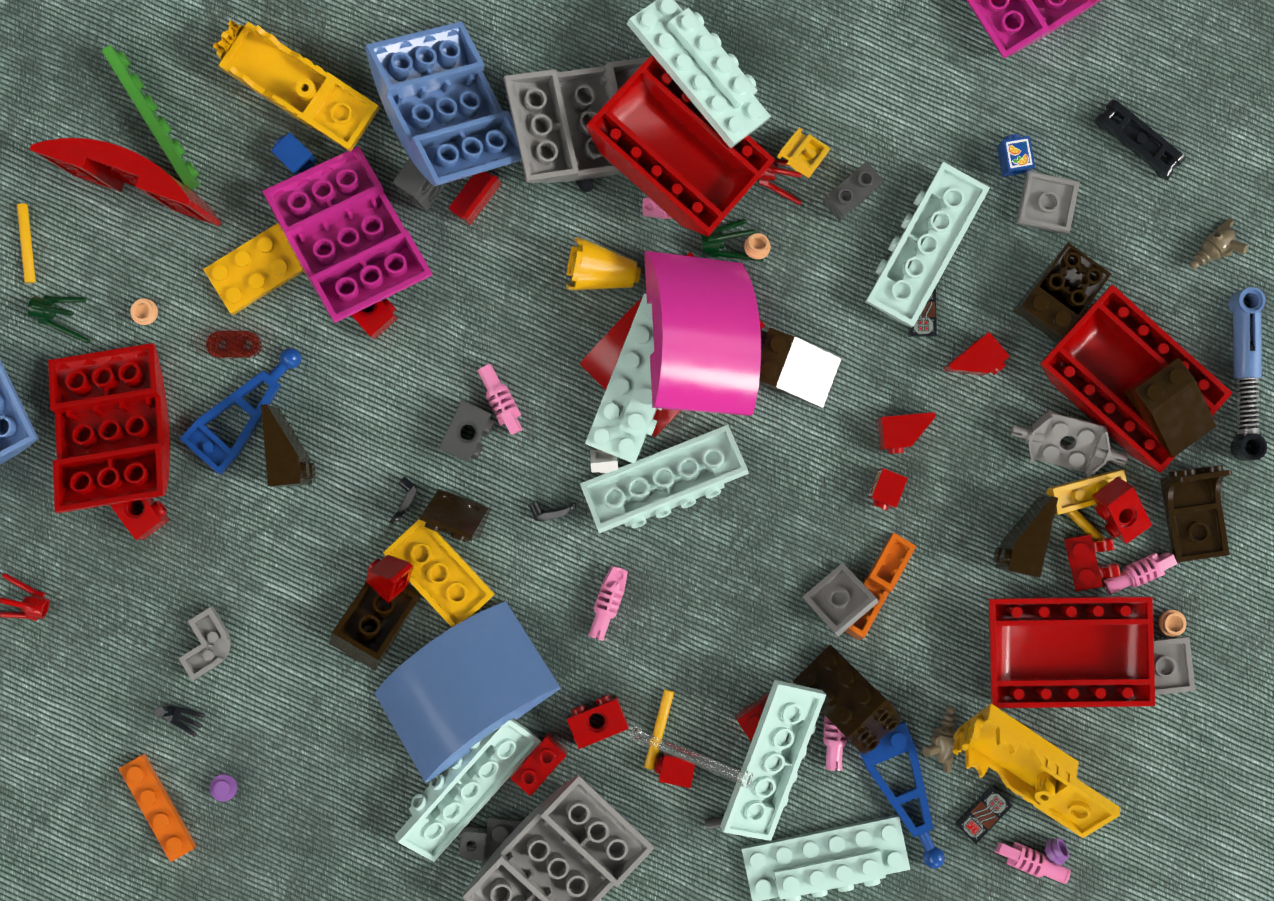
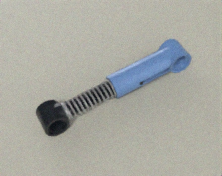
M1255 287L1235 292L1230 297L1228 303L1229 309L1233 313V379L1239 381L1236 385L1239 386L1237 388L1239 391L1237 399L1240 400L1237 402L1240 405L1237 407L1240 410L1237 412L1240 414L1237 417L1240 419L1237 423L1240 425L1237 426L1238 433L1231 442L1230 450L1233 457L1239 461L1259 460L1267 452V442L1259 434V428L1257 427L1259 425L1257 421L1260 420L1257 416L1260 414H1257V411H1259L1257 409V406H1259L1257 404L1259 401L1257 397L1259 395L1256 394V392H1259V390H1256V387H1259L1256 383L1259 382V379H1262L1261 310L1265 306L1266 299L1264 293ZM1244 296L1250 300L1249 308L1243 302ZM1247 441L1252 445L1250 454L1245 450Z

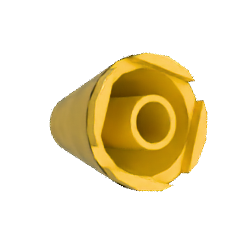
M575 237L574 241L578 245L577 247H571L566 275L571 276V283L566 282L567 290L632 288L634 283L639 282L641 268L637 267L636 261L584 238Z

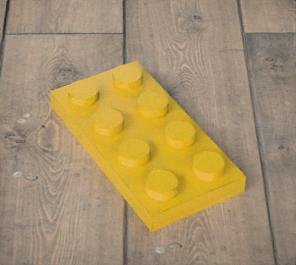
M278 223L203 269L232 315H235L304 272Z
M417 520L383 554L405 560L414 566L409 582L451 627H454L473 616L495 593L439 532L424 527L426 522Z

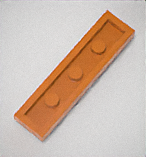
M146 754L118 768L169 861L172 862L196 848L194 840Z

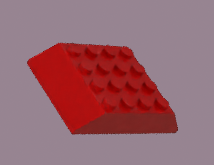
M653 55L639 67L586 125L602 156L679 225L709 236L775 161L749 135L730 148Z
M1113 284L1108 287L1040 363L1049 381L1056 389L1095 424L1106 426L1108 436L1130 456L1159 473H1162L1175 457L1171 458L1124 391L1166 361L1180 358L1195 379L1212 416L1233 394Z
M1040 596L988 599L991 704L997 708L1155 706L1153 597Z

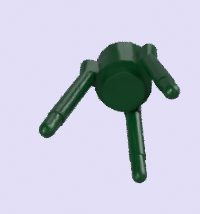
M746 219L716 227L709 236L701 234L703 253L710 252L711 257L720 256L751 261L764 260V258L753 259L743 253L719 250V248H724L723 240L755 234L756 231L754 229L722 233L723 231L746 224Z
M45 295L43 298L34 296L30 299L27 310L28 315L37 318L39 324L48 325L77 340L90 343V339L50 320L55 317L56 313L69 316L74 314L71 310L57 308L55 303L86 302L87 299L85 297H52Z

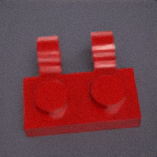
M1091 533L1064 538L1075 591L1103 587L1102 578L1121 576L1117 563L1098 567L1096 552L1115 550L1112 537L1093 541Z

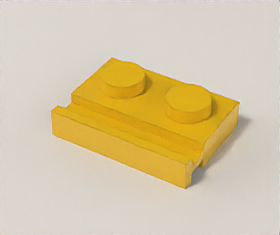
M799 127L781 149L777 157L781 159L783 156L788 160L787 164L793 167L796 172H800L802 175L810 178L831 148L810 134L808 136L801 133L803 129Z

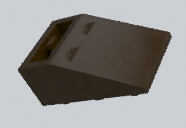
M1068 242L1029 288L1013 311L1053 341H1059L1075 325L1111 276V273Z
M438 489L419 520L426 522L424 527L436 532H447L448 530L452 532L450 537L463 542H469L481 537L491 508Z

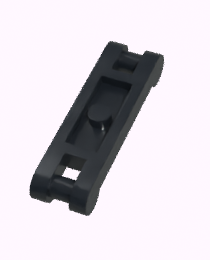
M1112 99L1106 105L1107 110L1103 114H1099L1094 120L1095 124L1110 133L1152 167L1159 177L1168 180L1174 173L1173 169L1176 166H1180L1185 160V156L1121 103ZM1114 116H1118L1121 119L1119 124L1112 120ZM1163 154L1168 159L1165 163L1160 159Z

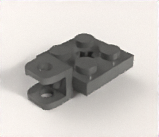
M488 816L486 827L466 826L460 833V855L466 859L482 861V868L496 849L524 819ZM471 840L475 841L472 845L467 844Z

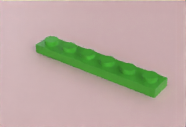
M111 45L102 49L101 51L184 185L191 190L200 186L201 184L197 179L199 175L198 170L191 161L187 163L183 156L186 153L185 149L177 139H172L169 134L172 128L164 117L159 118L155 111L158 109L156 102L150 95L146 96L142 88L145 85L136 72L132 74L128 66L131 62L122 50L118 52Z

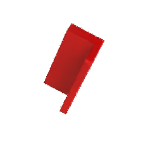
M486 171L473 175L448 207L449 211L470 226L501 186L499 177L496 175L492 176Z

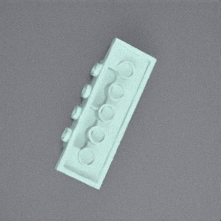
M656 0L628 20L627 25L730 148L734 147L771 117L754 96L758 91L755 88L756 82L754 78L749 74L745 75L739 69L737 58L733 54H727L721 47L719 36L715 33H709L704 27L702 16L698 12L693 13L689 7L683 11L675 0Z
M943 162L927 190H920L913 204L917 208L913 215L908 213L900 226L904 228V231L900 238L895 236L888 247V250L892 252L888 260L882 259L875 273L879 274L865 303L911 328L914 327L990 187Z
M645 293L585 442L586 445L634 464L646 435L652 436L656 427L657 420L653 419L656 410L662 411L660 408H652L650 355L654 352L652 304H647V295Z
M725 425L640 459L635 464L630 463L618 468V470L580 483L598 532L602 533L622 524H625L626 527L631 525L632 528H638L647 522V518L655 515L657 518L666 517L671 513L672 508L680 505L682 508L691 507L696 503V499L706 495V498L716 497L721 493L720 489L725 488L724 483L747 475L749 472L729 425Z
M774 680L721 822L720 828L723 832L772 840L783 808L788 803V795L792 784L797 779V771L801 760L806 755L809 739L815 731L816 721L826 697L822 690Z
M511 719L472 746L470 753L431 779L428 788L422 794H417L413 797L411 807L409 808L412 817L395 835L398 843L435 862L541 742L539 737L514 719Z
M897 814L741 847L752 901H762L777 897L780 900L785 899V901H800L801 895L810 893L812 897H823L828 894L827 890L838 888L839 892H847L854 889V884L863 882L865 886H875L880 884V879L886 878L887 874L910 870L900 818Z

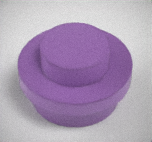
M220 774L210 784V793L218 801H228L237 793V782L231 775Z
M1050 838L1046 841L1045 853L1047 858L1057 865L1064 864L1065 860L1069 859V851L1064 841L1060 838Z

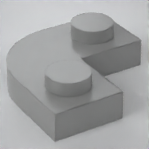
M210 607L188 620L189 625L201 644L178 659L192 681L219 666L226 659L230 651L231 639L229 632L214 607Z

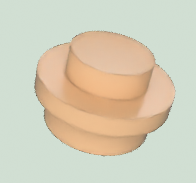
M761 233L749 236L744 243L746 254L753 259L765 258L771 249L768 238Z
M142 298L135 301L131 306V317L140 325H149L156 320L158 308L153 301Z
M1167 610L1159 618V628L1167 636H1179L1186 629V619L1179 611Z

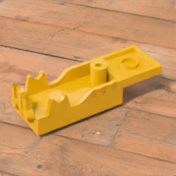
M230 20L228 23L229 30L223 31L221 34L222 41L215 42L213 45L217 51L216 55L221 60L218 66L225 73L309 128H315L351 152L379 111V105L332 74L326 73L318 65L315 66L306 57L303 58L301 54L292 51L259 25L254 26L247 22L244 26Z
M989 704L957 728L953 736L954 745L952 752L958 756V752L965 751L966 769L974 767L978 771L979 777L982 778L985 776L988 767L999 774L1005 786L1012 790L1013 793L1023 797L1022 799L1032 803L1034 807L1081 838L1088 836L1120 816V807L1077 779L1079 763L1077 760L993 704Z

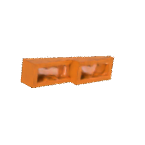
M896 533L891 534L863 581V584L879 602L845 630V633L857 640L865 638L885 599L893 591L917 547L916 545Z

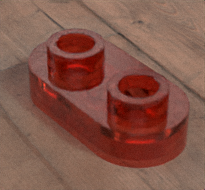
M216 331L208 337L206 347L208 352L217 358H253L260 353L262 342L258 335L250 331ZM221 341L226 342V347L223 350L219 349ZM252 341V348L246 350L245 343Z

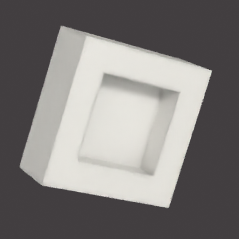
M599 449L590 450L592 473H609L618 470L616 456Z

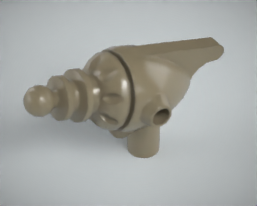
M1229 218L1204 239L1201 250L1197 252L1194 260L1190 262L1191 269H1197L1199 265L1204 266L1205 263L1208 264L1210 259L1218 260L1224 256L1228 257L1233 251L1243 255L1246 254L1249 245L1235 241V231L1231 229V226L1234 224L1232 218Z
M953 706L946 708L947 714H943L944 720L940 721L943 724L935 729L930 738L932 745L922 749L923 755L927 758L935 755L938 762L943 763V771L946 773L951 772L954 757L952 752L954 745L953 736L957 731L954 728L957 723L954 722L956 717L953 716L955 713Z

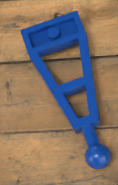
M295 348L284 349L280 354V362L269 374L263 370L199 417L180 437V440L213 470L222 475L240 455L262 419L261 405H270L282 386L277 382L278 379L288 369L296 368L301 363L300 352ZM265 382L270 387L257 408H254L243 397ZM237 403L251 417L231 448L206 425Z
M903 721L892 732L886 733L879 740V744L874 750L866 754H862L859 751V754L866 769L913 837L919 836L925 850L923 861L926 866L936 869L943 865L945 856L940 848L934 846L928 832L934 828L917 750L906 723ZM908 752L915 787L894 796L874 765ZM918 797L923 822L914 825L901 804Z

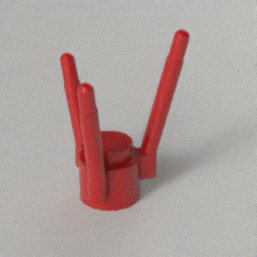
M775 159L759 178V185L773 190L797 205H801V200L769 182L770 180L775 181L777 173L797 178L802 177L800 172L779 168V166H790L787 164L788 160Z
M3 573L2 577L32 595L25 596L23 602L0 597L1 604L19 607L21 611L25 612L0 611V617L23 618L37 621L38 618L44 619L50 605V599L44 598L46 593L35 590L7 573Z

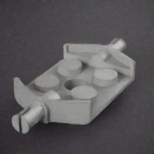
M1047 412L1032 426H1028V429L1012 425V429H1010V436L1023 438L1028 442L1031 463L1033 464L1035 460L1078 470L1084 472L1086 477H1090L1109 461L1125 465L1128 460V454L1112 450L1107 428L1103 425ZM1065 436L1075 438L1074 442L1070 445L1060 443L1061 439Z

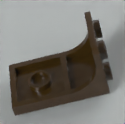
M1223 465L1206 466L1190 470L1169 472V477L1160 478L1171 551L1177 563L1230 555L1221 502V484L1225 476L1233 475L1232 469L1223 470Z
M831 644L792 681L796 685L822 690L826 694L820 711L862 754L874 750L878 746L879 740L886 733L892 732L898 726L901 715L888 700Z

